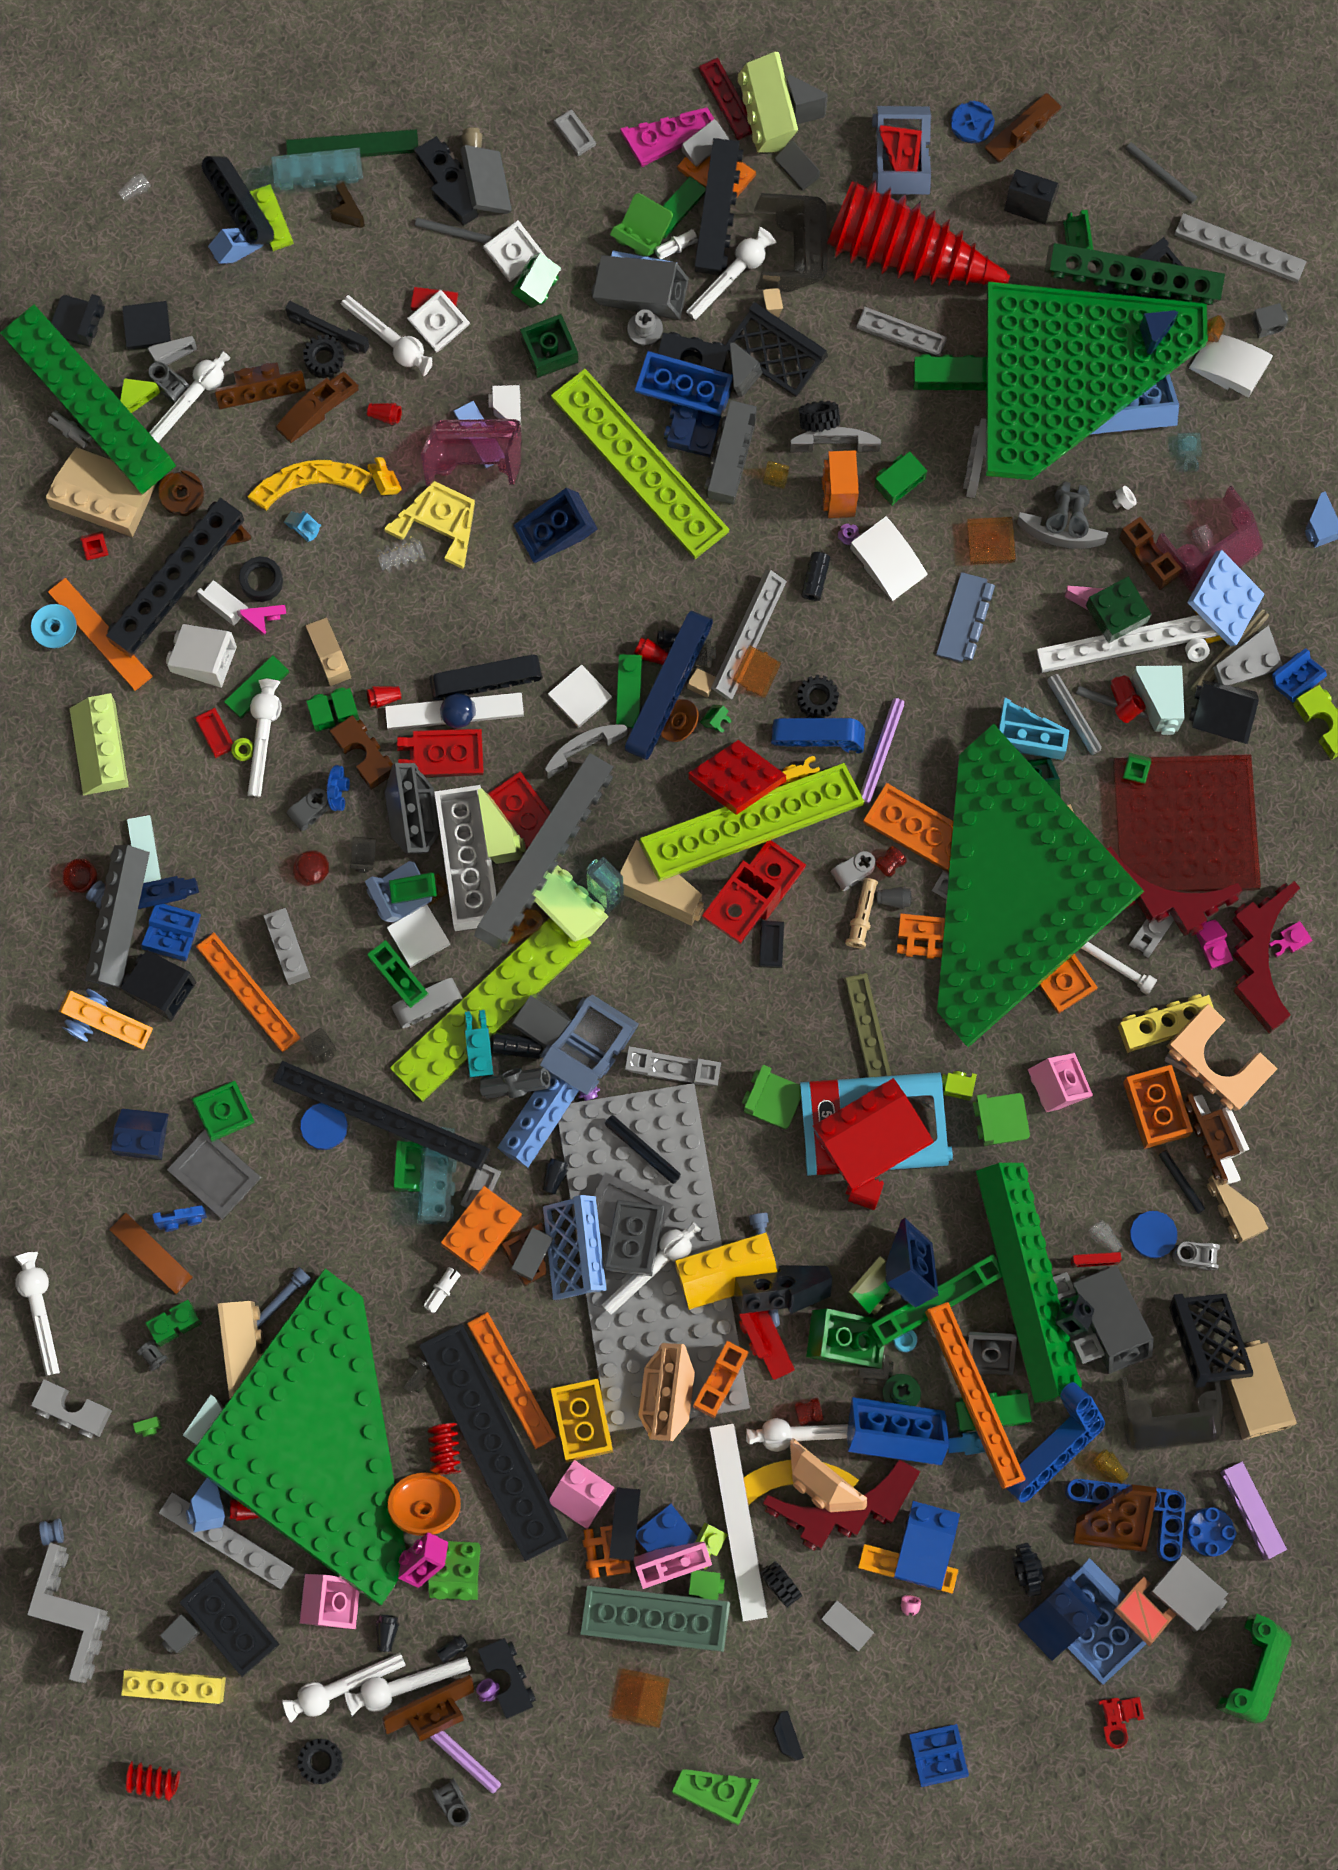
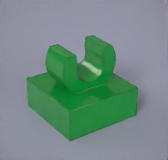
M712 705L700 723L706 728H712L717 732H724L725 730L721 728L720 722L723 720L726 723H731L730 717L726 716L729 710L723 705Z

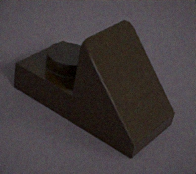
M344 182L335 185L337 194L334 196L339 206L330 211L331 219L359 228L364 227V218Z

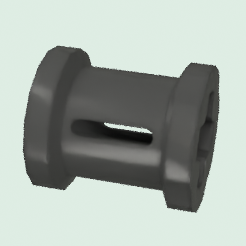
M154 1339L145 1343L137 1351V1354L139 1356L142 1355L150 1365L149 1369L151 1372L168 1360V1357L166 1355L163 1356L155 1346L156 1342Z

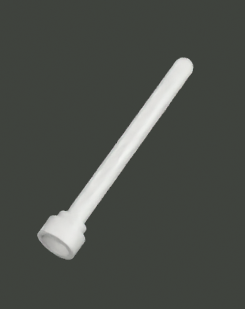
M1089 942L1081 947L1089 954L1137 983V987L1141 988L1140 991L1147 996L1157 982V979L1151 975H1140Z

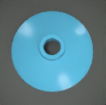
M50 604L42 607L36 612L31 622V631L35 640L47 648H59L68 644L73 639L77 629L74 614L67 607L59 604ZM55 625L59 626V630L57 632H53L51 630L52 627Z

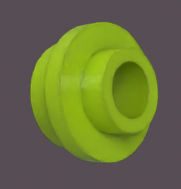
M240 738L232 744L231 752L237 760L247 761L253 756L254 745L249 739ZM241 745H244L247 749L245 754L239 752Z

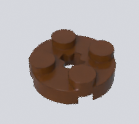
M186 470L177 473L172 472L162 479L159 485V498L163 507L171 514L188 516L201 506L204 500V489L200 479L194 473ZM186 489V496L178 497L176 491Z

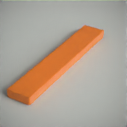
M66 578L48 591L57 604L67 607L74 614L78 628L134 691L152 678L150 672L134 655L130 658L109 642L106 637L109 626Z
M214 932L196 946L282 1053L301 1039Z
M487 1312L467 1323L534 1448L538 1449L556 1439L557 1437L489 1313Z

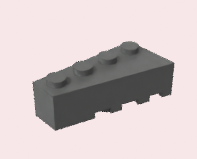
M730 401L727 416H724L722 422V437H718L716 449L718 450L717 457L713 456L710 470H713L712 477H707L705 490L708 491L709 499L734 504L756 424L757 406Z

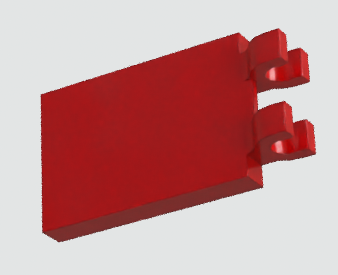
M482 729L413 731V738L397 737V751L410 750V760L398 759V763H415L418 770L425 777L484 774Z

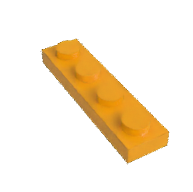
M70 990L67 991L58 1011L140 1049H144L153 1028Z
M864 1544L858 1569L894 1578L899 1553ZM947 1567L941 1591L953 1594L958 1569Z

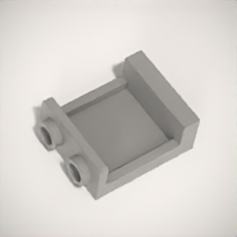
M1181 1555L1149 1592L1155 1599H1160L1184 1620L1193 1632L1199 1629L1203 1631L1212 1621L1209 1616L1214 1610L1219 1612L1227 1603L1224 1598L1228 1595L1224 1589L1185 1555Z

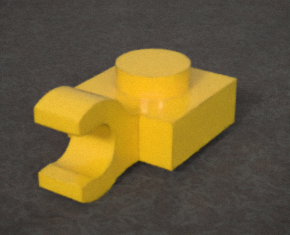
M376 457L374 459L376 464H368V469L373 474L372 477L381 495L398 494L402 488L394 471H388L383 457Z
M815 756L808 757L803 766L790 765L785 767L783 773L786 774V782L782 785L820 772L819 767L815 769L809 767L810 763L815 762Z

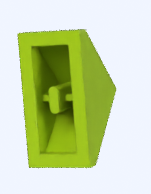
M124 379L120 401L133 413L160 394V390L155 382Z

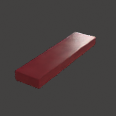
M715 58L698 66V70L736 139L739 140L753 134L747 119V109L720 60Z

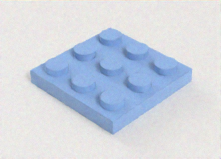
M1219 550L1214 553L1187 603L1231 647L1238 644L1264 593L1223 550Z

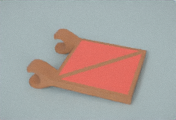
M1143 1577L1133 1586L1114 1611L1150 1646L1177 1614L1170 1608L1161 1613L1143 1594L1151 1584Z

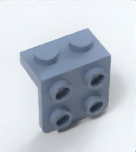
M409 861L383 878L372 876L365 881L368 887L367 893L375 901L378 907L377 913L382 920L395 923L432 901V897L397 904L391 903L389 880L421 875L414 862Z

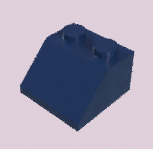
M121 1109L114 1128L111 1151L119 1156L162 1160L169 1114Z

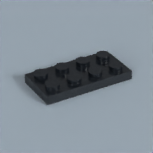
M216 1570L180 1601L181 1605L241 1677H244L280 1645L219 1570Z

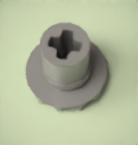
M641 310L629 320L627 326L628 336L633 340L634 344L638 343L642 346L653 345L654 342L660 340L663 333L662 322L650 310Z

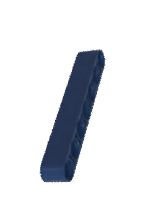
M692 610L687 614L625 745L626 752L645 760L651 756L711 630L713 619Z

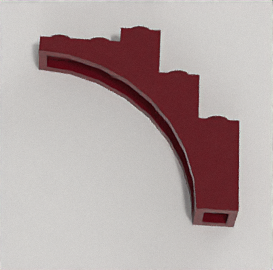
M1111 846L1107 848L1110 854L1144 890L1135 900L1149 923L1155 920L1159 923L1167 919L1170 913L1183 936L1189 933L1193 936L1204 929V924L1207 922L1205 914L1209 917L1219 911L1218 907L1224 904L1227 906L1234 904L1239 900L1238 896L1243 891L1239 883L1222 890L1206 893H1182L1167 890L1135 874L1121 861ZM1135 900L1125 909L1134 905L1136 903Z
M1295 881L1289 886L1287 883H1284L1275 891L1277 895L1272 899L1269 897L1265 898L1258 904L1259 908L1254 902L1248 906L1244 903L1234 912L1236 916L1232 920L1249 940L1244 939L1235 946L1237 951L1233 957L1248 973L1249 977L1245 974L1235 982L1237 986L1233 992L1269 1034L1291 1016L1281 1002L1273 985L1269 968V943L1278 914L1300 889Z
M899 1459L889 1475L877 1487L864 1495L867 1498V1507L864 1510L829 1512L825 1508L801 1507L788 1504L767 1495L763 1506L766 1507L765 1512L771 1516L778 1518L780 1515L787 1519L786 1524L795 1530H799L800 1527L803 1528L804 1531L800 1536L804 1540L802 1545L812 1551H815L816 1548L821 1550L835 1525L839 1527L837 1530L839 1533L850 1538L851 1535L855 1537L858 1535L870 1512L874 1514L872 1518L885 1525L886 1522L891 1524L921 1471Z

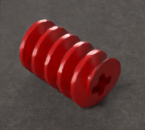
M457 1423L438 1424L427 1429L429 1434L435 1435L428 1439L429 1443L435 1444V1446L429 1448V1452L436 1454L430 1458V1462L437 1464L430 1468L431 1472L438 1473V1475L461 1473V1470L454 1469V1466L460 1464V1461L453 1459L454 1456L460 1454V1451L453 1450L452 1448L459 1444V1441L452 1440V1437L458 1435V1432L451 1430Z
M131 1761L126 1776L127 1793H132L136 1787L137 1795H142L145 1790L146 1796L151 1797L155 1791L156 1799H161L163 1794H165V1800L170 1801L177 1791L181 1772L178 1770L176 1775L172 1776L171 1768H169L164 1775L162 1774V1767L159 1766L154 1773L151 1764L144 1771L141 1762L134 1769L133 1761Z

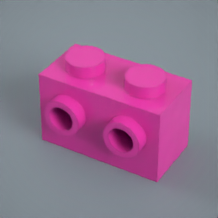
M426 1533L421 1539H417L408 1550H404L400 1555L398 1579L417 1588L422 1586L445 1566L448 1542L431 1533Z

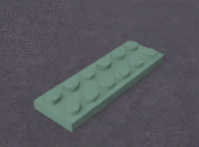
M587 1585L581 1635L724 1652L730 1602Z

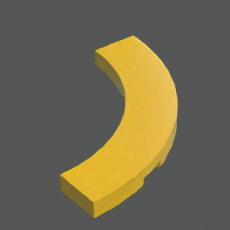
M332 460L305 461L285 467L280 472L267 477L247 497L250 501L267 511L285 493L309 484H336L361 494L373 478V474L348 463L333 462Z
M791 1460L763 1466L744 1477L748 1506L758 1497L772 1489L794 1484ZM824 1463L853 1488L859 1481L850 1473L836 1466Z

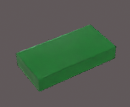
M434 873L389 880L391 903L393 904L437 896Z

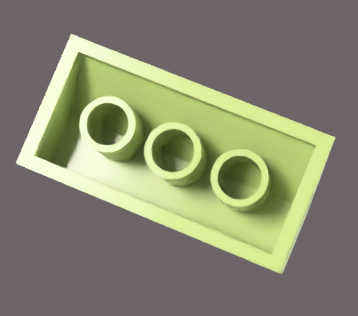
M773 52L746 63L738 74V83L741 85L743 103L746 105L747 119L751 125L752 140L756 145L757 152H781L798 131L779 52Z
M112 694L88 697L69 708L83 795L129 787L116 704Z
M558 865L552 874L547 873L545 877L547 882L541 892L537 890L533 895L536 897L535 902L574 942L591 937L609 917L604 912V907L598 902H594L588 896V891L584 887L578 886L572 880V875L568 871L561 869Z

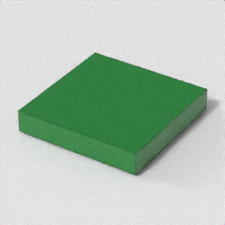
M232 1081L192 1099V1103L211 1142L254 1124V1119L236 1081Z

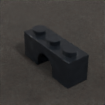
M663 332L658 354L681 361L687 356H695L700 359L701 366L724 372L728 357V347L720 342L709 343L697 337L687 338L675 332Z
M503 1638L478 1649L487 1673L501 1669L510 1675L511 1684L509 1689L497 1695L506 1719L534 1708L532 1702L536 1701L532 1688L526 1689L523 1679L527 1678L522 1664L516 1665L513 1656L517 1655L512 1641L507 1643L506 1638Z

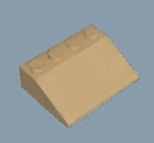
M76 447L54 478L46 500L53 509L133 537L156 484L142 495L112 460Z

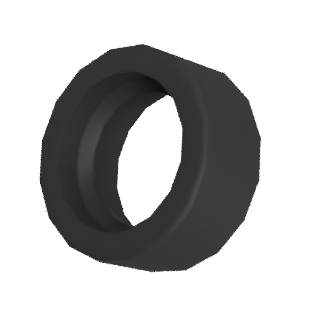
M262 556L254 557L245 562L240 569V585L248 598L258 602L272 600L281 591L283 577L280 567L274 560ZM266 567L274 574V583L267 590L256 591L249 586L248 576L255 568Z

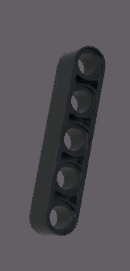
M206 156L202 161L203 173L245 240L249 244H270L274 239V230L231 161L225 156Z
M526 655L436 673L429 677L433 700L441 701L443 700L442 698H447L449 695L457 693L472 695L487 692V689L492 691L510 687L509 685L517 686L532 683V680L538 682L543 676L538 655Z

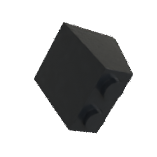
M1016 169L1009 186L1004 211L1046 225L1059 189V183Z
M1202 680L1201 686L1197 685L1194 698L1198 699L1196 708L1191 707L1189 714L1192 728L1248 744L1259 702L1257 692Z
M146 950L144 955L140 954L134 963L136 967L132 973H128L124 977L121 989L126 995L172 1021L192 991L196 981L191 972Z

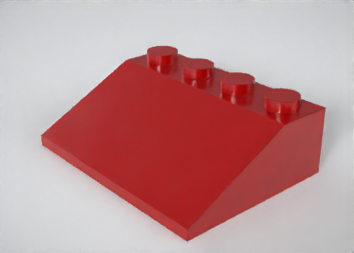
M894 1078L813 1125L817 1140L852 1191L934 1143L912 1104Z

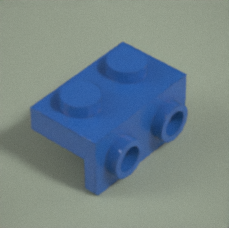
M1305 648L1300 653H1296L1285 665L1277 668L1272 678L1274 688L1294 703L1298 697L1305 694L1324 679L1327 673L1324 668L1311 659L1310 651Z

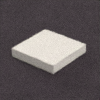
M518 220L483 246V249L509 282L521 275L531 256L540 252L545 255Z
M441 289L407 318L436 353L470 325V322Z
M580 665L548 693V697L578 728L612 700V696L583 665Z
M428 905L421 907L387 927L410 968L450 945L449 940Z

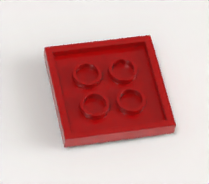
M737 740L690 771L688 779L737 815L786 782V774L744 743Z

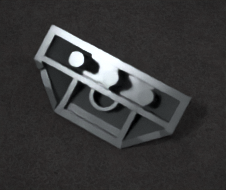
M394 763L385 791L391 838L405 853H427L440 833L434 788L418 770L415 763Z

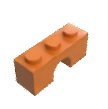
M729 1341L726 1342L709 1378L693 1404V1408L715 1419L748 1356V1351Z

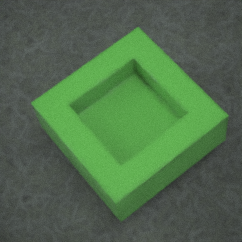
M158 1417L133 1423L135 1433L138 1435L142 1434L143 1437L157 1434L156 1430L162 1428Z

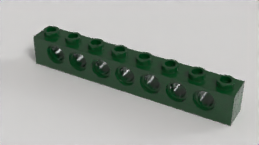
M1057 243L1049 245L1045 265V273H1051L1050 277L1064 279V276L1072 277V281L1075 282L1094 281L1093 284L1097 286H1107V283L1115 284V289L1128 290V287L1135 288L1137 293L1149 294L1150 291L1158 292L1157 296L1170 298L1171 295L1179 296L1181 301L1191 302L1192 299L1200 300V303L1213 305V302L1221 300L1225 278L1224 273ZM1067 258H1070L1074 261V269H1069L1067 267ZM1089 262L1095 264V273H1091L1088 270ZM1110 266H1114L1117 269L1116 277L1110 275ZM1131 270L1137 271L1139 276L1137 281L1131 278ZM1153 273L1157 274L1160 278L1158 285L1152 281ZM1175 277L1181 281L1179 289L1173 284ZM1196 281L1202 285L1201 292L1195 290L1194 284Z

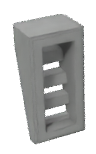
M193 336L148 347V351L154 362H163L169 365L197 350V346Z

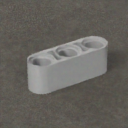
M453 978L445 979L426 988L425 990L429 995L412 1008H409L403 1000L395 1003L392 1009L401 1028L411 1026L410 1023L416 1024L432 1016L431 1013L437 1014L453 1006L452 1003L458 1004L463 998Z

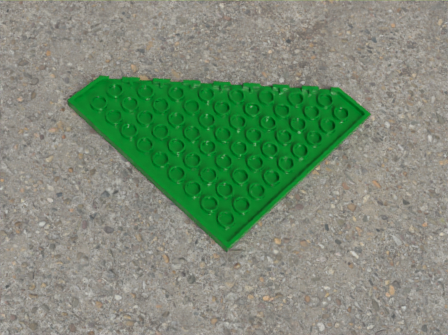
M988 282L986 324V476L1032 480L1205 347L1208 341L1207 304ZM1175 310L1178 314L1173 326L1151 355L1148 354L1139 327L1144 313Z
M995 724L991 725L959 754L937 1012L967 1047H970L1144 892Z
M324 1269L185 1462L375 1604L381 1606L399 1580V1558L402 1552L406 1550L403 1530L393 1523L388 1512V1498L395 1483L364 1299L359 1293L327 1269Z

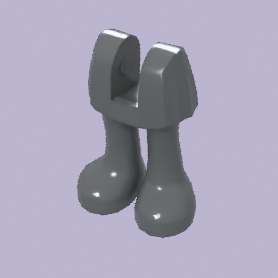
M1064 481L1055 493L1058 507L1048 516L1046 527L1052 533L1063 532L1068 521V508L1073 509L1069 522V533L1075 538H1082L1089 531V522L1084 515V507L1090 503V494L1088 488L1080 484L1077 493L1070 492L1071 483Z

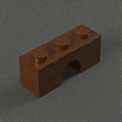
M1140 516L1122 529L1119 539L1159 590H1161L1178 578L1182 568L1168 551L1164 554L1158 549L1153 540V531Z
M352 715L330 730V733L344 754L353 749H361L367 753L365 760L357 765L356 768L359 775L370 790H372L389 778L393 763L387 755L382 756L379 752L381 747L375 738L372 737L370 739L365 733L368 730L360 719L356 721Z

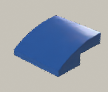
M166 904L155 905L149 919V927L141 944L142 949L186 961L201 914Z
M957 1724L909 1734L921 1787L969 1777Z

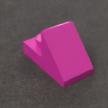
M285 605L241 609L237 611V615L261 635H266L264 617H267V621L280 620V615L286 614Z
M1216 919L1206 922L1203 926L1204 929L1196 935L1212 970L1233 962V958L1225 941L1227 937L1225 930Z

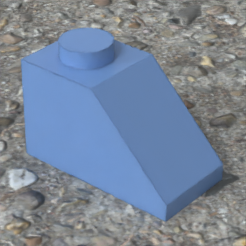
M234 228L222 229L208 247L218 263L222 264L234 263L263 247L264 244H249L240 230Z
M1326 492L1320 494L1305 530L1308 541L1313 542L1315 548L1338 539V517Z
M206 1478L192 1498L189 1510H186L187 1522L192 1524L194 1532L220 1528L224 1523L225 1515L218 1487L208 1478Z

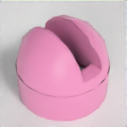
M911 1595L903 1596L901 1600L902 1612L906 1615H909V1613H912V1616L916 1615L920 1610L921 1599Z

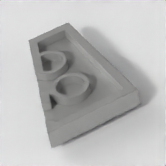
M1269 625L1213 667L1218 683L1231 686L1275 672L1277 668L1283 666Z

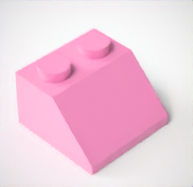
M1075 1053L1048 1058L1028 1069L1031 1081L1038 1092L1040 1102L1046 1112L1059 1110L1093 1096Z
M574 1460L560 1480L549 1501L556 1509L585 1529H588L615 1489L612 1485Z
M305 1574L300 1624L356 1629L360 1592L340 1577Z

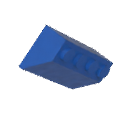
M648 351L635 392L721 416L727 406L733 387V375Z
M852 1397L847 1429L848 1452L942 1465L949 1447L945 1411Z

